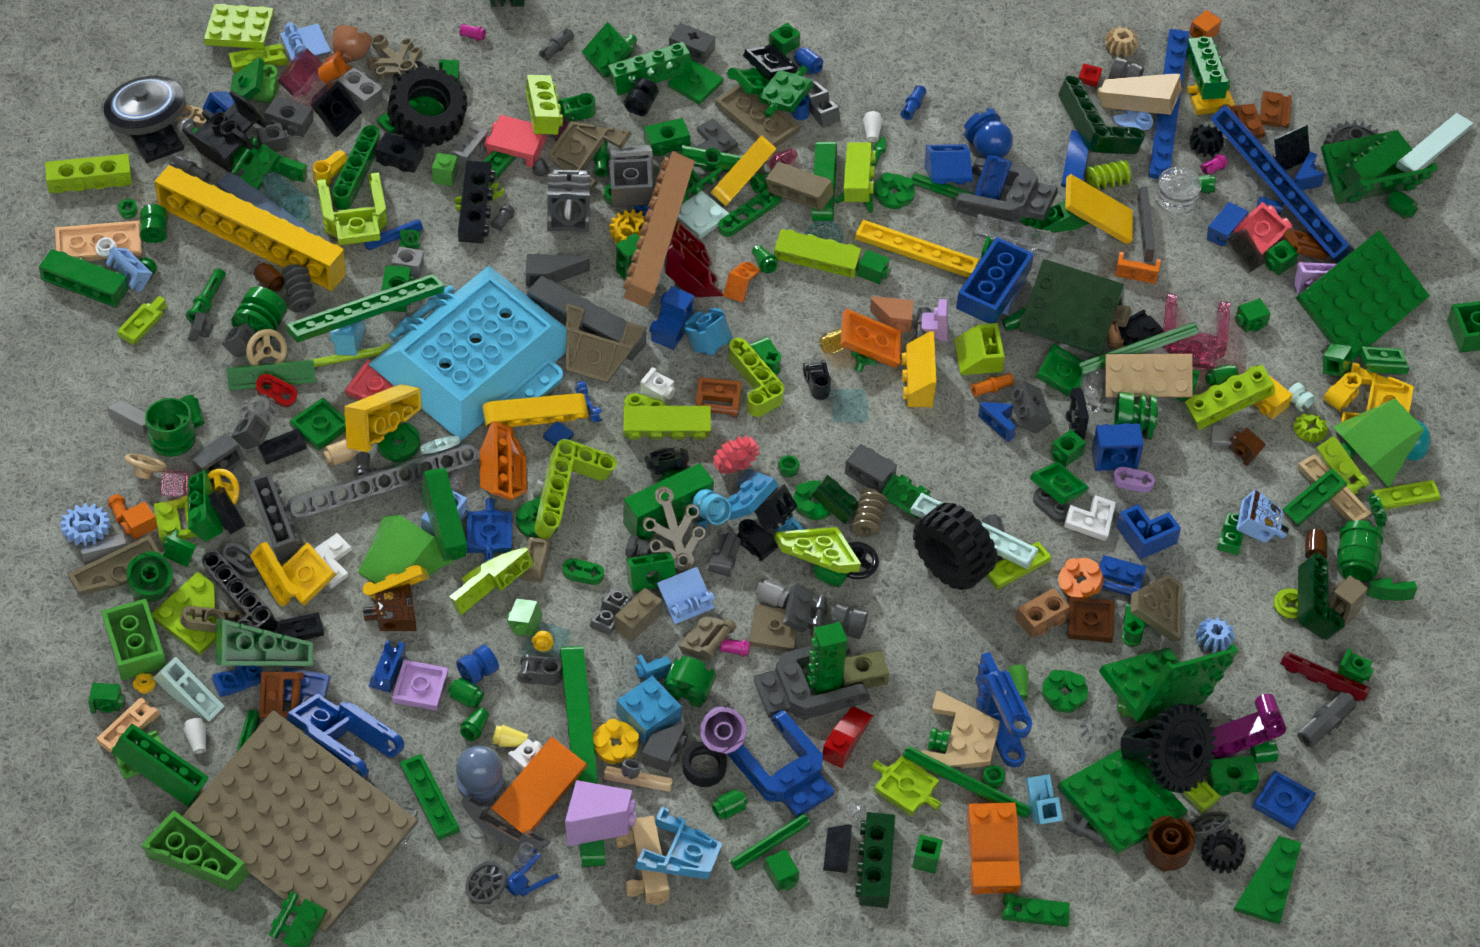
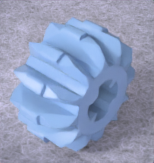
M1208 617L1206 622L1202 621L1199 624V629L1196 632L1198 646H1204V652L1211 649L1212 654L1216 653V650L1218 652L1227 650L1235 639L1233 626L1227 625V619L1220 621L1219 617L1215 618V620Z

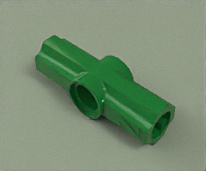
M684 145L681 146L679 153L694 160L693 166L700 167L705 172H712L719 167L722 168V172H729L741 158L739 155L720 152L716 148L700 149ZM707 157L713 159L714 162L708 161Z

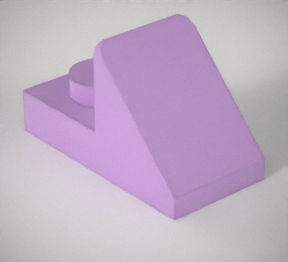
M939 299L938 308H934V313L922 314V330L927 333L930 331L934 332L935 338L948 342L947 299Z

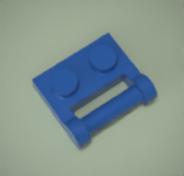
M1103 555L1100 569L1104 578L1134 587L1131 588L1104 580L1102 589L1131 596L1133 592L1140 589L1146 566Z

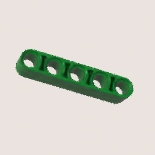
M367 125L363 127L333 187V204L338 210H347L352 206L376 156L375 149L380 142V131L377 126Z
M836 141L815 142L814 175L831 180L834 195L822 211L812 208V222L834 221L837 165Z

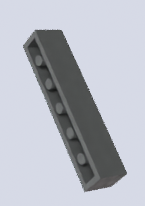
M540 276L527 291V296L565 325L567 322V303L586 309L580 331L621 342L627 322L623 318L608 312L605 308H600L588 299L576 295L570 289H565L553 280ZM647 332L643 334L627 359L632 361L644 348Z

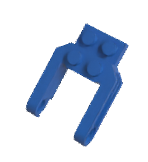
M987 652L981 654L980 664H978V675L975 678L979 691L976 705L979 711L1000 721L995 746L1004 764L1013 768L1019 767L1024 763L1026 756L1020 738L1027 737L1031 732L1032 719L1010 673L1006 670L999 671L991 653ZM1021 721L1027 727L1025 729H1017L1014 723ZM1009 752H1017L1020 758L1012 760L1007 754Z
M317 693L288 712L287 720L303 730L304 734L352 770V764L355 765L362 778H365L369 773L365 763L355 756L354 752L336 741L345 735L347 731H350L390 758L395 757L404 749V741L398 733L353 703L341 702L339 706L334 705ZM388 740L394 743L395 749L390 747Z
M781 710L771 717V721H774L777 728L783 733V738L800 756L799 758L776 771L773 776H769L743 744L735 751L727 753V755L766 801L783 802L797 818L832 797L835 790L821 775L823 754L785 711Z

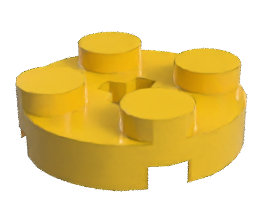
M609 719L607 723L602 724L594 733V751L599 759L609 764L621 763L626 759H632L639 749V734L631 725L617 719ZM620 739L621 745L616 744L612 746L611 740Z

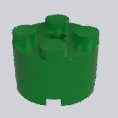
M154 551L143 552L131 559L128 564L126 573L128 591L138 600L146 599L147 602L159 601L166 596L171 588L173 570L164 555ZM148 574L153 575V578H151V580L146 579Z
M682 656L680 660H677L676 657L665 679L664 687L675 700L680 701L681 698L689 700L690 705L700 708L707 701L717 675L712 668L708 671L705 668L706 664L698 659Z

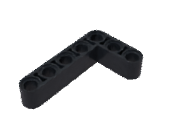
M209 551L205 553L202 557V564L207 573L245 615L237 623L274 632L278 622L265 602L219 552Z

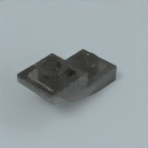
M1246 228L1228 239L1248 273L1266 263L1265 258Z

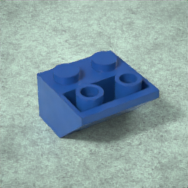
M966 144L926 145L924 168L932 182L936 184H946V182L965 184L966 182L973 181L970 150Z

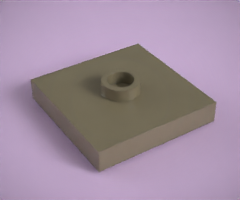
M756 604L749 639L750 646L782 651L794 650L797 630L783 624L786 609Z

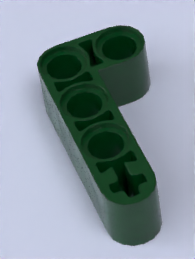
M1314 553L1298 567V620L1304 628L1322 639L1328 640L1345 627V621L1338 612L1328 607V563L1324 556Z

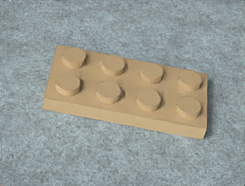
M1106 354V398H1117L1118 392L1133 393L1134 398H1140L1141 394H1145L1146 398H1149V395H1156V398H1192V354Z

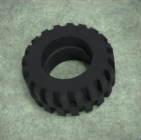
M418 66L417 70H414V68L406 70V75L402 73L392 85L387 108L389 122L391 126H395L394 131L398 135L402 134L403 138L425 144V147H431L432 144H436V146L442 145L444 140L446 142L452 140L453 136L459 133L467 110L466 92L463 91L462 84L456 82L455 76L446 74L447 71L443 69L436 70L433 66H429V68ZM422 96L431 97L443 105L445 112L437 116H425L415 111L409 101Z
M941 503L920 519L914 527V546L918 550L920 559L924 561V565L932 571L936 578L938 577L942 583L948 584L953 589L967 590L973 588L993 571L997 562V549L994 548L995 543L990 538L989 531L983 527V523L979 519L977 520L974 517L973 513L966 511L960 505Z

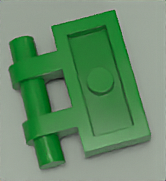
M252 136L250 141L254 147L249 150L242 146L244 149L238 158L235 157L232 161L234 164L231 167V172L236 175L240 168L243 169L244 173L240 178L259 190L282 156L265 144H262L259 150L256 149L255 146L259 140ZM250 153L254 154L255 156L249 165L244 163Z
M291 891L288 898L283 900L281 904L283 907L277 919L274 918L271 924L273 927L269 936L277 939L281 931L287 933L283 943L290 947H309L328 910L308 899H304L301 906L295 904L299 895ZM291 911L297 914L291 926L285 923Z

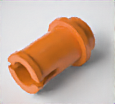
M115 494L109 498L108 506L112 509L115 520L119 524L122 523L121 513L127 509L125 507V498L120 494Z

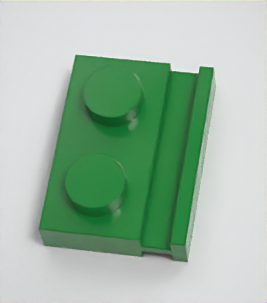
M1361 347L1360 356L1364 365L1367 366V372L1408 374L1410 367L1406 365L1407 360L1402 349Z

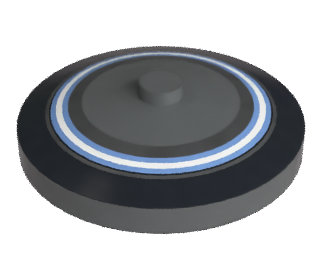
M145 76L130 80L112 91L104 103L103 110L108 125L115 131L128 135H142L161 130L173 123L183 112L186 99L182 87L173 79L163 76Z

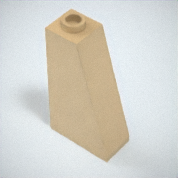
M1180 74L1105 79L1102 87L1098 89V99L1101 100L1102 108L1171 115L1181 92Z

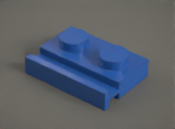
M284 667L283 672L304 673V679L301 680L300 704L317 693L326 699L330 675ZM286 680L285 702L291 703L292 680Z

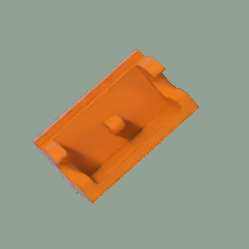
M1124 252L1119 253L1115 276L1156 284L1160 259L1156 260L1155 265L1125 260L1123 259Z
M1019 861L971 862V894L1019 893L1021 887Z

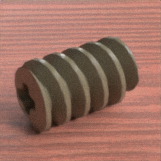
M865 488L861 492L852 527L853 532L857 536L869 537L880 532V526L884 517L883 512H885V505H887L888 500L875 489Z

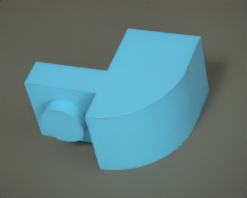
M1050 774L1025 778L1029 797L1027 804L1031 807L1030 813L1034 823L1046 824L1062 821L1059 797H1054Z

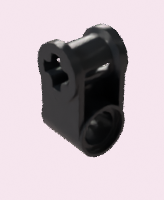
M821 360L819 363L814 364L803 363V374L811 395L818 400L827 399L830 395L831 378L826 361Z
M744 519L739 523L737 537L741 539L740 545L748 550L752 556H757L760 562L778 548L774 537L755 521Z

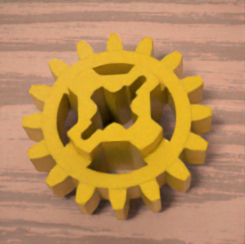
M632 209L631 213H628L627 210H624L623 215L616 213V218H612L611 224H609L610 238L614 239L615 244L623 239L626 240L632 234H637L639 237L640 235L643 236L640 234V230L644 222L647 223L644 220L643 211L635 213V209Z

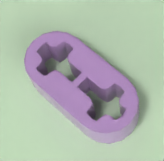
M1119 467L1114 472L1113 482L1120 488L1149 492L1153 489L1155 478L1146 471ZM1121 475H1125V480L1121 479ZM1143 479L1147 480L1146 484H1142Z

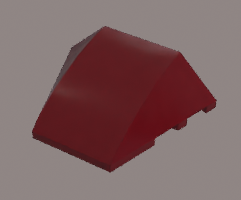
M678 220L664 261L665 274L685 292L694 295V297L723 296L722 290L715 286L714 282L718 279L709 269L712 263L704 243Z

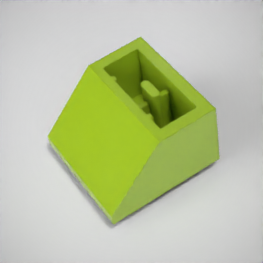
M998 323L975 325L954 339L960 375L999 373L1003 371L1005 355Z

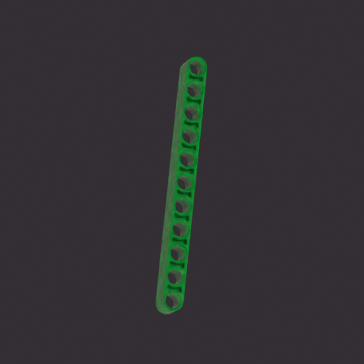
M583 645L560 647L569 747L572 753L588 765L577 780L598 784ZM604 840L579 844L582 868L606 865Z

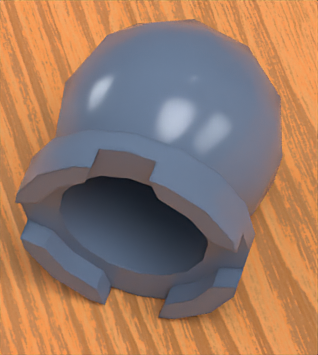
M476 745L467 748L461 754L456 765V783L461 795L464 797L472 795L483 802L494 799V796L503 788V765L494 750L488 746Z

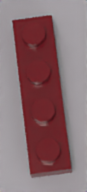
M1289 651L1285 653L1280 665L1285 666L1284 668L1291 673L1299 672L1305 675L1306 679L1318 683V681L1324 683L1332 691L1348 692L1354 697L1355 701L1362 700L1365 702L1371 690L1369 686Z

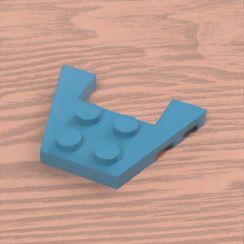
M747 469L736 481L741 489L737 494H733L727 499L732 506L729 519L734 520L752 514L779 486L776 480L762 473ZM700 518L696 525L706 529V525L710 522Z
M661 807L655 821L656 827L675 833L674 841L666 857L643 848L635 868L709 879L722 843L700 829H696V831L685 825L686 821L681 817L674 818L669 815L667 808Z

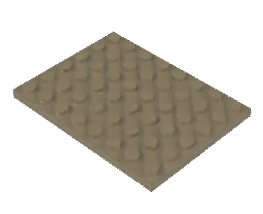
M274 710L182 816L242 860L247 867L248 873L282 900L287 899L292 891L299 895L295 904L301 906L304 899H308L326 908L328 911L319 927L325 933L335 924L419 822L413 815Z

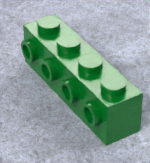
M1212 37L1188 38L1187 58L1202 100L1226 98V92L1230 89V80L1226 78V69L1222 67L1221 56H1218L1217 45H1214Z
M51 249L39 265L41 280L115 308L128 291L127 278L123 274L115 273L100 265L86 262L82 258L70 256L63 251Z
M840 622L813 629V638H810V663L807 664L809 674L806 676V681L809 688H813L815 696L842 688L848 640Z
M133 723L119 737L111 752L187 807L196 799L209 779L207 775Z

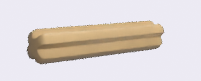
M607 766L604 771V779L668 792L671 791L673 779L669 777L640 772L636 778L629 779V776H623L620 768Z

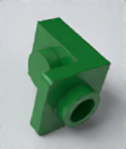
M175 529L172 535H167L162 547L165 548L163 555L169 560L188 567L197 545L177 537L179 531Z

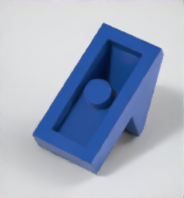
M1311 151L1294 180L1302 190L1322 186L1325 176L1324 173L1316 170L1318 163L1315 162L1317 154Z
M982 402L979 407L978 416L1006 442L1014 439L1016 426L1012 420L1008 419L1012 416L1013 405Z

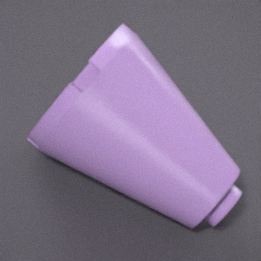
M722 706L712 708L705 715L700 725V735L703 743L710 750L721 753H730L738 749L743 744L747 732L746 723L742 715L732 708Z

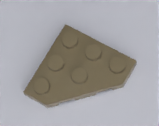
M1167 574L1131 594V613L1172 642L1181 640L1183 584Z

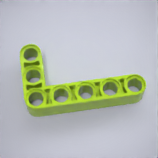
M562 439L557 443L550 455L535 523V532L540 538H551L561 523L571 471L604 481L610 477L616 468L617 461L615 457L609 453L568 439Z

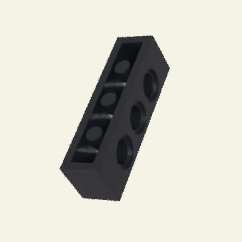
M466 161L458 226L459 242L484 244V237L489 235V224H486V220L491 218V206H488V203L493 200V188L490 187L491 183H495L496 174L495 170H492L491 162ZM478 219L479 221L472 222L471 220Z

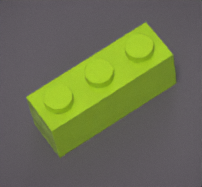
M847 142L844 177L845 202H869L870 194H874V181H871V178H875V166H872V163H876V151H872V142Z

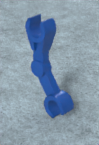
M576 382L578 387H575V391L585 395L592 422L603 421L599 413H602L601 408L594 407L588 398L586 382Z

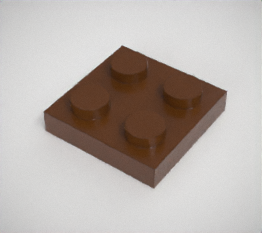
M1069 597L1068 605L1070 609L1068 613L1067 639L1112 643L1114 636V601Z

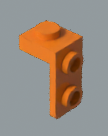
M741 262L729 272L723 296L743 303L749 283L759 274L760 269L751 262Z

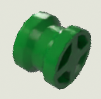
M932 727L927 750L938 749L941 753H946L950 731L945 730L942 732Z

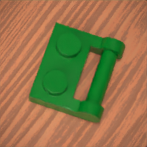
M729 68L727 71L728 78L736 80L742 86V90L749 95L760 94L770 82L757 68H750L749 70Z

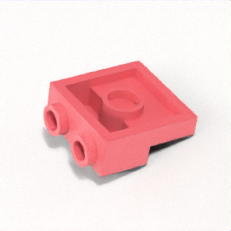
M1262 202L1233 232L1264 258L1267 250L1284 239L1287 240L1284 232L1288 228L1292 229L1293 225L1288 219H1282L1278 216V212L1271 205L1267 206Z

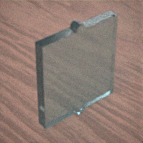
M846 388V390H830L832 421H848L849 423L852 421H868L865 389L850 390Z
M540 622L536 633L539 631L549 632L553 636L554 641L552 649L545 652L538 651L533 647L532 638L534 636H528L521 653L559 659L560 647H564L570 630L556 627L553 623L550 625Z

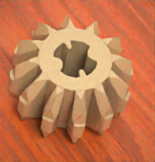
M1120 26L1117 29L1111 28L1110 32L1106 35L1105 49L1109 50V55L1116 53V58L1119 55H1122L1124 59L1127 55L1132 57L1138 48V35L1134 33V29L1128 30L1127 26L1125 28Z

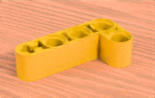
M761 135L710 194L726 207L777 148Z

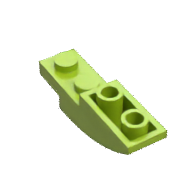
M525 547L504 553L481 564L462 577L461 580L464 585L449 596L455 610L462 615L494 588L502 591L534 565L529 550Z

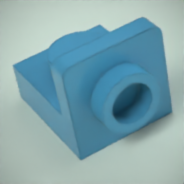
M638 655L635 671L639 678L643 677L644 681L651 676L659 680L667 677L671 661L667 656L661 659H654L647 664L643 656Z

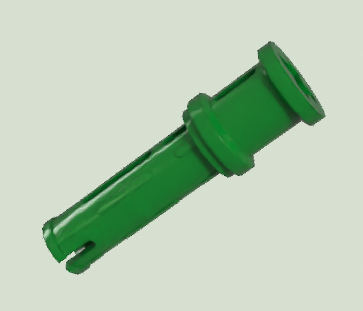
M215 268L201 294L194 298V305L186 313V318L190 322H193L197 312L206 314L212 308L211 301L226 277V273L222 269Z

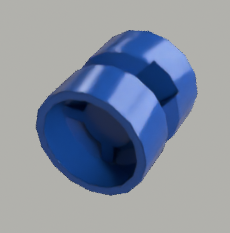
M484 644L473 650L472 656L467 654L456 661L460 675L463 679L474 685L483 680V675L489 676L499 670L496 656Z

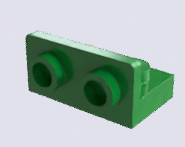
M893 474L881 494L887 498L889 503L918 519V516L910 513L911 507L921 493L931 497L929 495L930 491L921 485L918 488L912 485V480L903 474L900 477Z

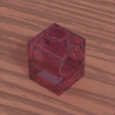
M166 470L163 472L161 496H185L188 494L187 480L189 471Z

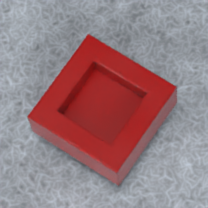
M1083 63L1079 79L1083 84L1097 87L1103 68Z

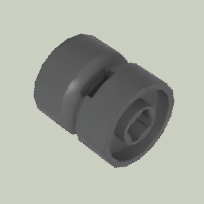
M1117 57L1112 65L1108 79L1141 77L1144 73V66L1136 63L1130 65L1128 60Z
M837 602L830 624L840 622L843 630L847 632L849 637L861 639L868 611L859 608L851 611L847 605Z

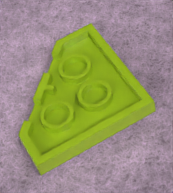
M838 527L775 532L774 540L784 553L838 573L860 571L861 563Z
M197 572L152 612L151 615L154 622L193 651L202 655L216 641V632L187 629L180 623L183 609L187 606L215 609L214 583ZM215 617L208 618L211 623L216 624Z

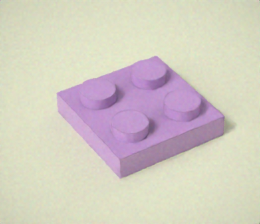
M403 660L392 696V703L437 711L447 680L448 668Z

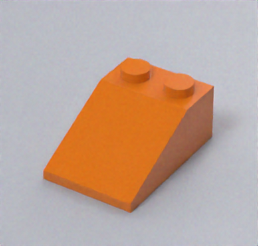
M968 804L966 822L971 862L1019 861L1016 804Z

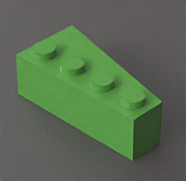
M174 810L141 845L147 857L232 892L249 875L247 867L242 860Z

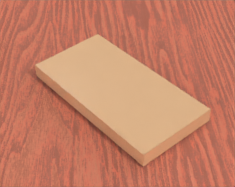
M140 220L55 227L56 250L63 251L76 258H82L85 261L108 259V257L99 256L95 249L97 242L101 238L107 237L116 243L117 248H127L134 256H142L141 238L139 236Z

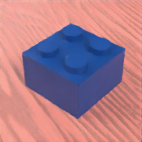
M1125 423L1096 426L1091 449L1095 471L1116 470L1119 467L1138 469L1144 445L1140 424Z

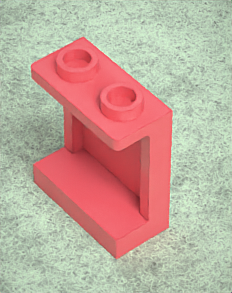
M500 115L497 122L493 123L491 136H487L484 147L487 148V156L492 151H497L526 159V166L532 167L541 153L547 139V134H534L531 122Z

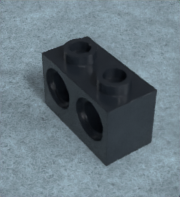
M783 484L777 487L754 512L765 530L771 527L777 529L786 523L785 520L793 516L792 512L798 506L786 485Z

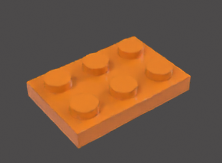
M846 308L842 313L840 346L896 368L900 364L901 331Z

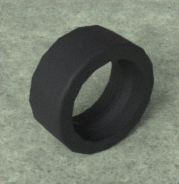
M703 742L692 744L685 751L683 756V773L686 779L693 785L711 787L718 784L724 778L727 769L725 753L712 751ZM703 754L713 756L718 761V769L706 774L696 772L691 767L692 759Z

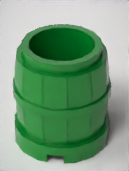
M1354 520L1346 522L1345 527H1340L1337 568L1343 578L1347 579L1349 576H1352L1361 582H1368L1377 575L1382 558L1381 545L1384 541V531L1380 526L1377 525V528L1370 526L1371 522Z

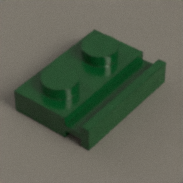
M829 475L820 482L812 494L815 499L844 524L850 520L859 503L853 495L844 490Z

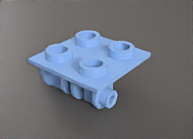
M289 22L285 25V32L280 33L292 62L331 52L319 24L297 29L295 24Z
M698 567L657 583L674 624L715 608L712 603L715 597L712 592L708 593Z

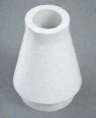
M875 111L867 112L863 118L868 142H877L879 140L883 118L880 113Z
M201 718L187 720L184 723L183 731L193 754L206 752V724L203 723Z

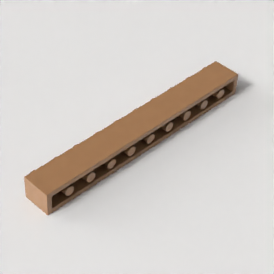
M674 151L671 152L669 158L665 157L660 168L663 170H660L656 179L659 183H656L652 192L655 196H652L648 205L651 209H648L644 217L647 223L644 222L640 230V234L643 236L640 235L635 247L638 249L635 250L631 259L634 263H631L627 272L630 277L627 276L623 284V288L626 289L623 298L647 308L655 294L695 162Z

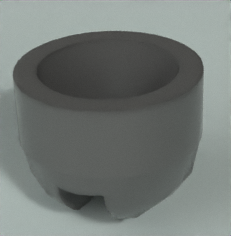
M543 158L537 160L532 166L534 174L537 176H544L550 173L549 167Z
M633 759L624 760L621 768L623 776H629V779L636 778L640 773L641 764Z

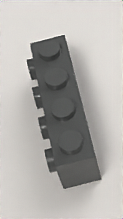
M270 471L249 478L278 562L287 560L299 551L297 546H300L301 542L297 532L293 533L291 530L295 528L291 515L286 516L285 511H288L285 499L279 498L278 494L282 493L278 481L273 482Z

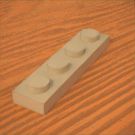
M1316 454L1298 463L1297 467L1311 484L1330 470ZM1347 487L1329 501L1348 522L1354 520L1366 521L1371 517L1372 513Z

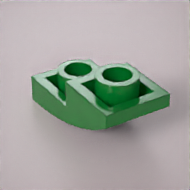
M1227 512L1217 550L1238 556L1244 533L1236 530L1239 514Z
M1391 577L1385 579L1377 578L1369 582L1366 595L1388 601L1412 600L1416 594L1417 586L1415 581H1403L1394 585Z

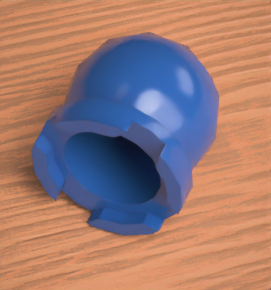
M986 108L987 112L980 115L978 112L975 113L964 125L966 131L963 133V136L967 141L973 143L976 152L985 159L989 155L1001 158L1006 156L1013 145V135L1010 128L1001 121L998 113L992 108Z

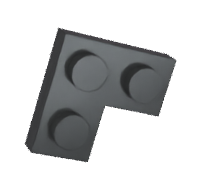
M713 118L697 127V132L706 141L695 148H716L720 152L728 153L738 147V142ZM707 157L708 161H713V159Z

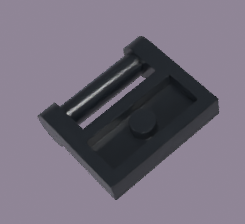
M1075 387L1070 391L1071 402L1065 418L1071 422L1069 430L1072 429L1085 440L1089 415L1083 390Z

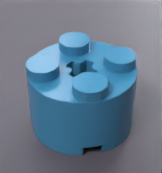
M719 308L709 309L710 312L705 314L702 311L697 312L685 321L684 329L694 352H705L706 355H712L718 351V348L728 344L733 339L723 310Z

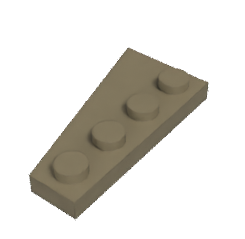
M148 535L68 573V578L78 595L126 585L127 567L131 559L146 551L158 553L160 551L151 536ZM148 574V576L146 577V579L153 578V577H152L153 575H152V574Z

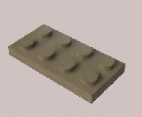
M740 84L715 100V105L755 139L762 135L775 147L800 131V125L782 110L775 111L771 118H767L764 112L769 106L759 102V94L749 95L745 93Z

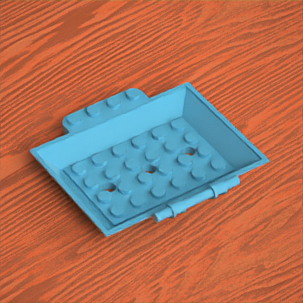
M490 266L486 267L456 293L452 294L455 290L451 285H448L443 293L430 297L428 303L412 316H407L402 322L398 323L396 329L388 334L389 338L393 341L403 333L404 335L368 364L394 386L403 384L421 388L422 410L452 435H459L460 441L464 440L485 422L482 409L483 404L491 401L543 397L555 389L562 382L563 371L555 362L566 353V327ZM432 309H435V310L432 311L428 316H426L424 319H422V318H423L426 314H428ZM502 313H509L511 317L502 318L500 315ZM479 338L481 342L472 343L470 339ZM442 363H449L451 366L445 369L441 368L439 365Z

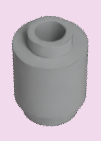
M765 580L763 583L760 582L755 592L758 595V601L776 608H785L790 593L785 587L769 580Z

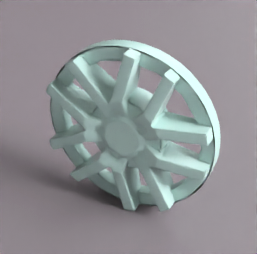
M451 435L428 441V443L422 444L420 452L421 454H428L456 446L460 443L459 435Z

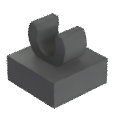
M196 313L188 340L197 341L199 336L209 338L213 324L204 322L205 314Z

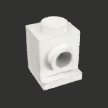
M652 367L641 380L640 393L665 402L666 399L670 400L675 393L674 381L656 372V369Z
M527 739L516 750L508 753L509 765L520 774L543 747L542 744L538 741L532 742Z

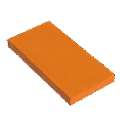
M551 736L491 809L521 834L534 830L588 765Z

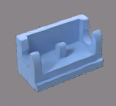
M112 247L106 265L110 267L112 262L116 260L113 268L126 276L130 282L129 287L132 290L135 287L137 292L142 291L152 272L127 248Z

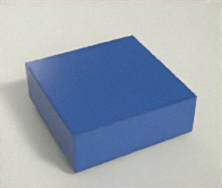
M556 421L543 434V439L556 446L562 439L570 440L574 436V432Z

